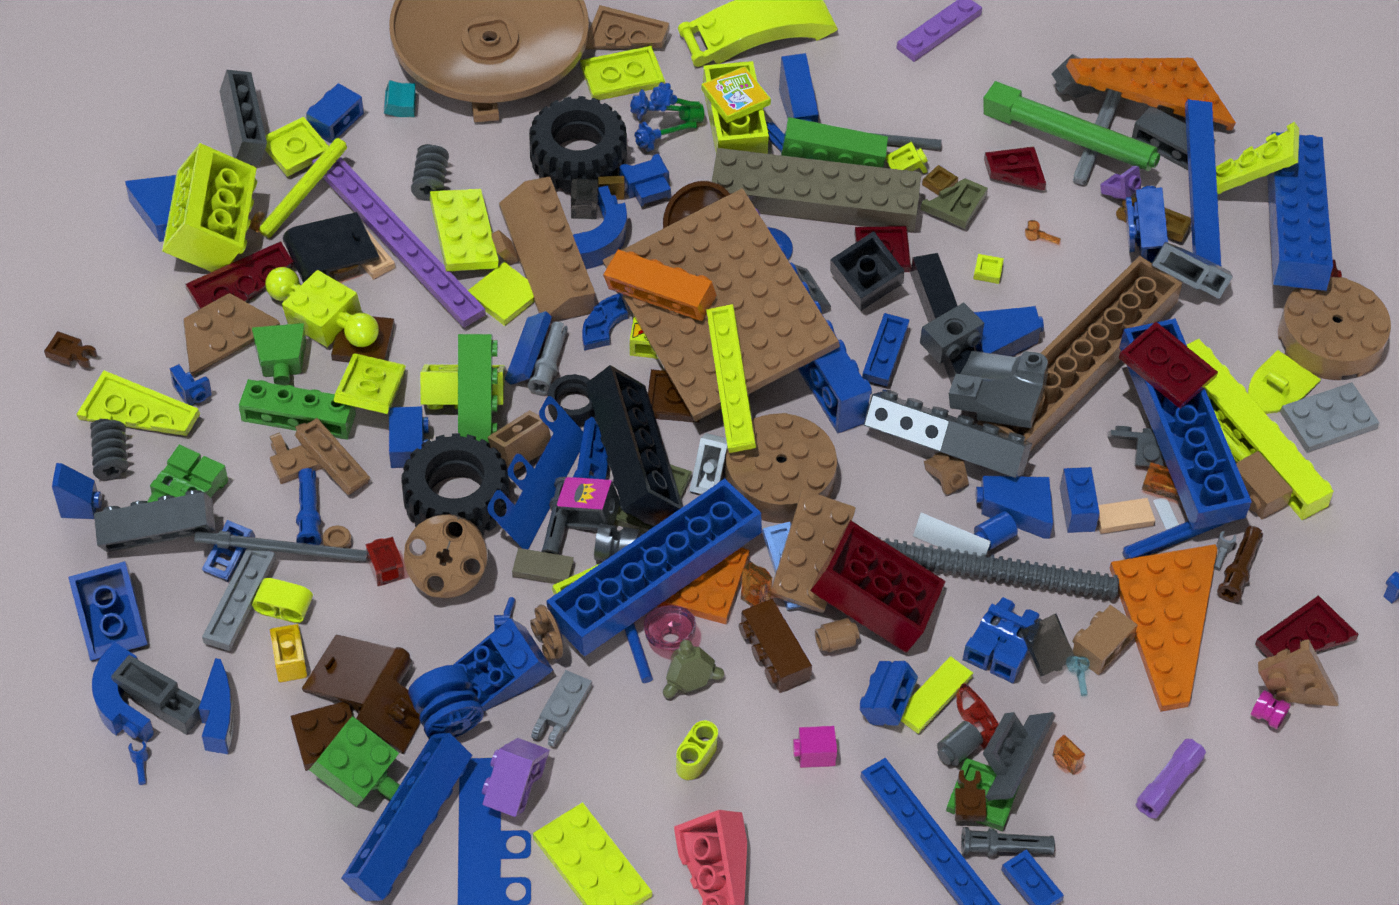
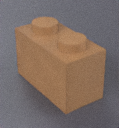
M529 410L487 438L491 448L494 447L501 453V458L505 460L508 471V467L516 454H521L528 462L540 456L551 439L549 427L541 420L540 416ZM517 462L514 465V471L520 469L524 464Z
M1259 451L1236 463L1252 501L1249 509L1255 512L1261 520L1288 505L1293 489Z
M1109 605L1104 612L1098 611L1093 616L1090 626L1086 630L1082 628L1076 633L1072 640L1074 647L1071 655L1099 676L1133 641L1138 624L1112 605Z

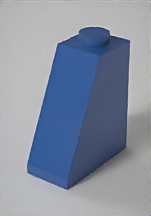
M806 53L781 56L779 93L787 119L791 117L818 123L819 114Z
M176 175L125 181L129 202L159 242L164 241Z
M1036 306L974 312L985 323L982 340L975 346L977 352L1012 357L1037 344L1040 332L1044 331L1043 318L1038 316Z
M982 477L981 487H976L975 493L976 503H981L982 515L991 518L1002 511H1006L1014 519L1018 529L1044 539H1050L1053 514L1049 477Z

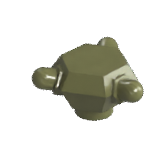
M683 640L680 643V647L671 656L666 676L667 685L663 689V695L666 698H673L677 692H690L706 686L708 680H721L724 677V670L716 667V664H714L715 660L700 647L693 646L689 640Z

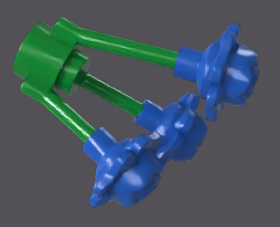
M661 82L658 87H654L653 92L650 94L651 101L648 100L644 90L641 89L639 95L632 96L630 103V112L636 114L638 120L641 121L642 116L647 111L661 110L665 112L668 110L679 111V118L684 120L685 123L662 130H652L644 121L638 125L639 129L634 134L636 144L650 152L654 150L655 140L660 139L662 135L687 128H696L697 123H701L704 119L703 104L699 101L677 98L676 95H673V90L670 89V83L664 84Z

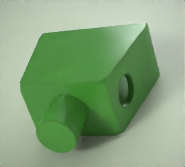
M304 323L252 327L255 349L263 376L273 377L275 384L287 385L290 382V375H297L302 372L306 347Z

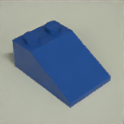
M125 561L68 577L90 661L101 658L114 642L127 650L148 645L129 566Z

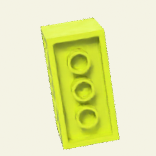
M199 143L177 170L162 252L210 272L233 263L235 257L238 254H242L247 246L245 234L251 223L248 216L254 204L252 193L257 185V179H255L257 168Z

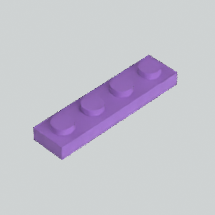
M956 0L897 42L896 49L915 62L982 14V7L973 0Z

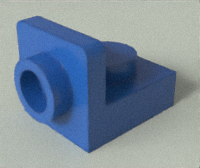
M180 364L169 368L172 385L184 403L193 405L203 402L212 395L210 381L206 376L194 381L191 373H185Z

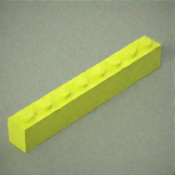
M1200 339L1187 344L1189 349L1218 371L1217 377L1205 387L1213 410L1220 414V421L1250 453L1254 454L1259 451L1293 489L1288 505L1299 518L1304 520L1328 507L1334 492L1330 483L1318 474L1313 464L1303 457L1297 450L1296 445L1291 440H1288L1280 431L1278 424L1265 414L1261 405L1250 397L1245 387L1235 380L1230 374L1229 369L1220 363L1208 346H1205Z

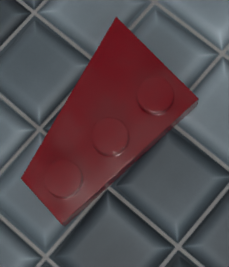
M1318 595L1257 638L1255 645L1267 657H1273L1285 649L1290 650V653L1300 649V642L1304 640H1310L1315 652L1355 641L1359 634Z

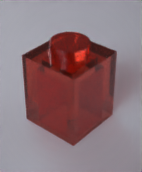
M393 536L385 539H376L372 543L365 544L367 560L377 587L405 579L403 562Z

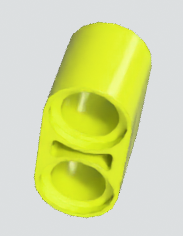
M264 578L252 602V607L255 611L265 616L293 623H301L310 606L313 593L301 585L273 578Z
M707 720L697 722L678 747L676 752V772L682 779L693 780L700 776L715 754L718 742V729L714 723ZM706 737L710 740L702 741L699 738ZM691 759L695 762L685 763L684 760Z

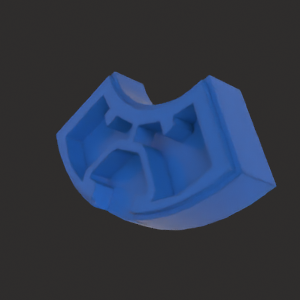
M620 293L599 302L593 308L588 318L585 319L582 329L584 351L610 345L609 334L612 328L617 323L628 319V312Z

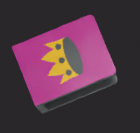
M567 477L564 481L557 507L559 509L573 510L571 514H568L567 528L598 531L600 523L614 525L620 507V499L612 480Z

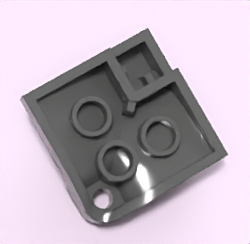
M971 351L965 367L960 374L955 375L949 390L950 408L977 412V420L1031 428L1047 381V358L1041 353L1024 351L1019 357Z

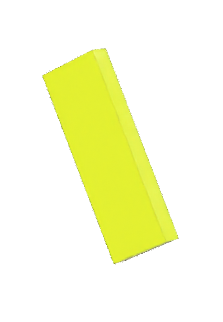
M950 656L909 699L901 722L919 734L972 679L973 672Z

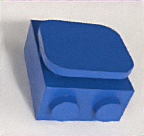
M1145 186L1136 190L1134 206H1132L1131 197H1126V226L1129 252H1135L1136 243L1139 246L1140 256L1152 263L1164 242H1168L1163 188Z

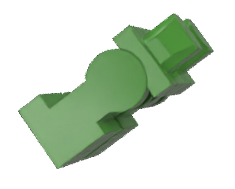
M179 444L167 460L165 469L150 484L152 494L147 502L158 501L159 497L166 495L184 496L187 491L201 490L211 498L218 488L222 489L228 482L226 467L206 456H203L201 459L199 453Z

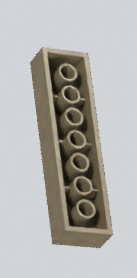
M717 148L712 182L723 186L730 194L743 188L760 214L867 227L907 226L908 232H914L922 172Z

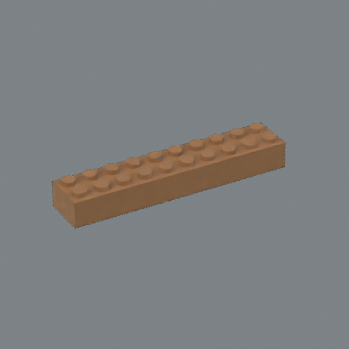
M1139 256L1041 352L1048 361V376L1032 427L1026 428L981 420L977 421V425L991 424L999 427V432L1007 435L1010 432L1025 436V441L1032 443V450L1120 361L1118 358L1121 352L1119 346L1124 329L1159 322L1177 304L1183 283L1152 266V263Z

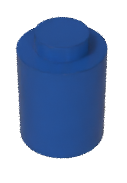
M1002 511L974 527V535L991 541L987 551L994 549L1018 534L1014 519L1006 511Z

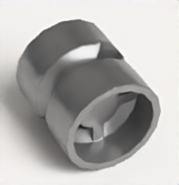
M600 523L595 541L594 560L605 561L636 540L640 535L639 529L623 527L621 531H618L614 525Z

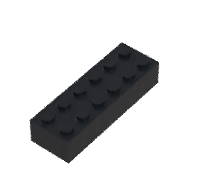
M609 365L586 383L589 391L588 398L593 405L594 419L600 429V439L607 453V463L611 467L614 478L613 484L618 491L621 509L626 514H631L645 524L655 527L683 506L646 386Z

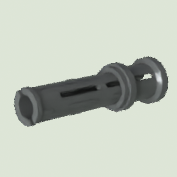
M559 477L554 482L556 490L554 497L551 498L549 503L552 512L541 552L559 555L568 514L573 512V510L559 509L557 507V502L567 477Z
M963 827L961 852L965 855L969 852H985L988 856H993L997 852L1021 853L1024 850L1031 854L1053 855L1055 841L1054 836L1001 834L992 828H989L988 831H972L968 827Z

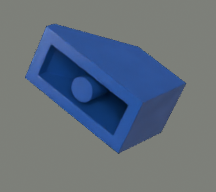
M56 463L52 489L60 517L94 519L96 509L101 508L102 493L97 491L95 480L62 463Z

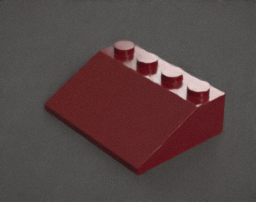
M850 520L820 570L810 591L907 653L924 633L946 581Z

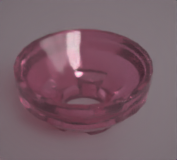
M675 605L662 606L651 611L645 618V636L653 646L663 650L674 651L679 649L680 643L683 640H693L696 633V619L689 610ZM667 634H675L679 637L673 642L663 639Z

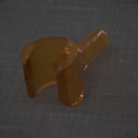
M259 211L254 214L250 219L249 227L251 230L260 232L259 227L263 223L262 219L265 217V213Z
M1035 220L1028 221V228H1025V236L1029 241H1036L1040 238L1059 245L1061 238L1041 231L1039 222Z

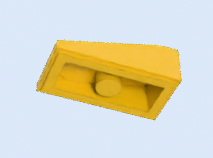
M294 624L271 628L270 635L278 681L286 682L306 678L307 672L299 625Z

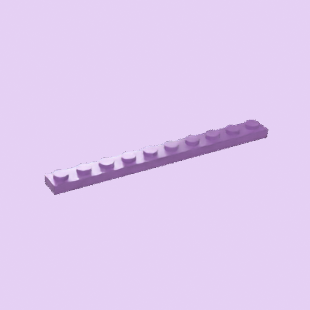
M339 157L322 178L354 212L358 213L366 225L463 328L485 316V308L450 271L445 270V266L358 174ZM318 158L312 160V165L316 162Z

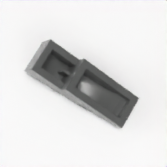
M1164 242L1152 262V266L1220 299L1233 278L1229 270L1168 242Z
M130 655L126 657L111 676V679L141 705L186 735L201 718L199 713L201 701L179 689L177 682Z

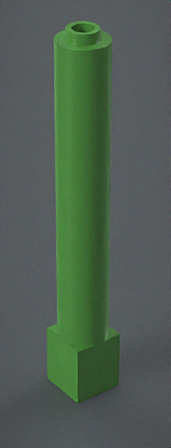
M995 81L983 97L984 115L1007 124H1011L1013 120L1132 166H1138L1145 171L1156 168L1159 163L1160 154L1157 147L1022 97V91Z

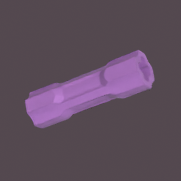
M1185 739L1155 780L1137 798L1135 805L1138 810L1149 818H1157L1189 774L1194 772L1205 758L1206 751L1204 747L1193 739Z

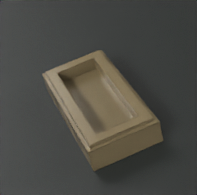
M518 548L512 577L556 584L571 576L574 557Z

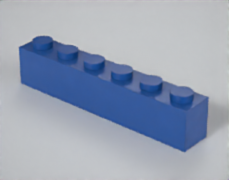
M451 733L431 735L341 877L365 901H381L391 893L394 881L407 867V860L414 849L422 843L425 831L436 820L438 810L443 802L451 796L452 788L458 778L467 770V764L473 755Z

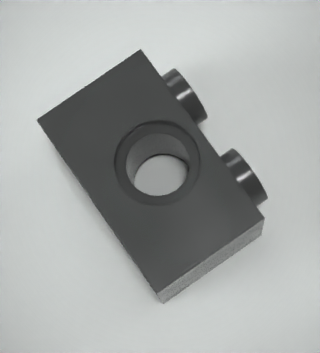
M963 302L922 326L920 344L941 364L948 359L956 358L961 351L968 347L976 346L982 340L985 323Z

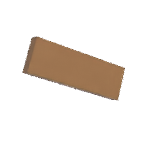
M318 418L296 431L294 436L347 495H350L369 482L371 477Z

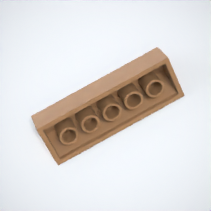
M551 177L527 180L499 202V207L525 278L528 279L538 313L547 311L552 316L551 321L590 314L594 310L595 291Z

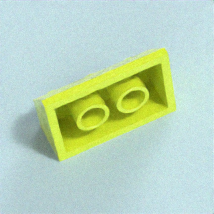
M424 364L420 372L421 405H427L428 409H442L443 405H454V408L458 409V364ZM493 365V368H498V384H493L492 395H497L498 405H503L505 365Z

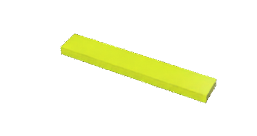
M730 304L706 309L728 451L733 453L757 448L734 306Z

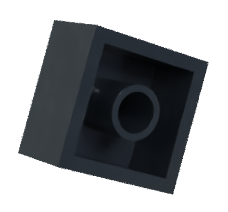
M874 231L830 259V272L860 311L904 283V269Z

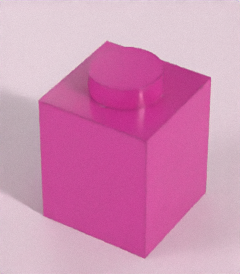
M834 726L799 727L798 739H793L794 757H799L800 768L835 766L837 745Z

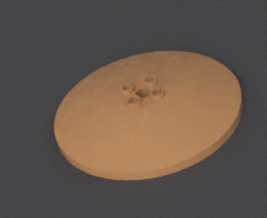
M395 0L390 14L389 31L392 48L399 63L410 76L423 86L436 93L458 100L495 103L513 101L534 95L551 87L565 77L575 67L585 50L588 40L589 21L584 0ZM486 38H493V39H495V40H494V41H486L485 39H486Z

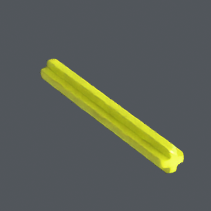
M336 138L260 225L259 231L266 238L272 237L345 152L347 145L343 140Z

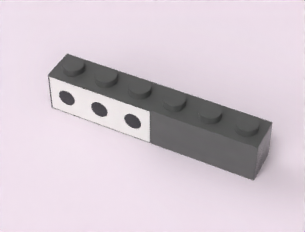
M883 389L882 392L872 394L864 426L1015 478L1024 474L1032 443L1025 441V436L1010 432L1009 435L999 432V427L991 424H984L983 426L974 424L973 418L964 415H958V418L948 415L949 411L941 407L933 406L932 409L924 407L922 401L914 398H908L907 400L898 398V393L891 390Z

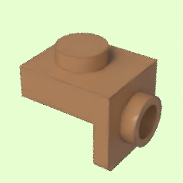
M938 452L932 458L924 461L926 471L940 479L942 491L946 495L969 484L965 464L962 459Z

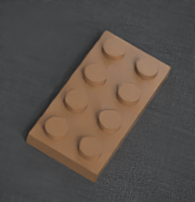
M802 489L771 586L770 596L820 613L825 611L827 602L810 590L850 520L852 521L856 507Z

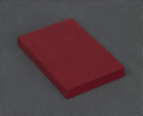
M1157 322L1152 324L1122 350L1118 357L1180 409L1212 382L1218 374L1217 370Z

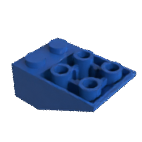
M512 618L508 619L453 664L464 667L473 686L472 692H475L483 711L531 689L553 671V668L527 628Z

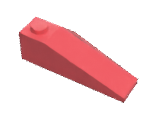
M716 810L674 826L679 858L683 865H687L692 878L690 882L694 889H698L703 899L702 905H744L747 837L742 812Z

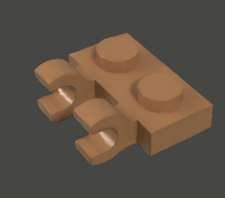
M306 423L295 426L296 431L305 426ZM280 432L269 436L272 442L271 448L275 454L269 457L270 464L280 484L299 478L298 473L304 468H311L312 471L323 468L300 441V446L287 450Z

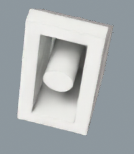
M708 433L701 437L690 486L691 492L703 494L723 480L728 449L725 437Z

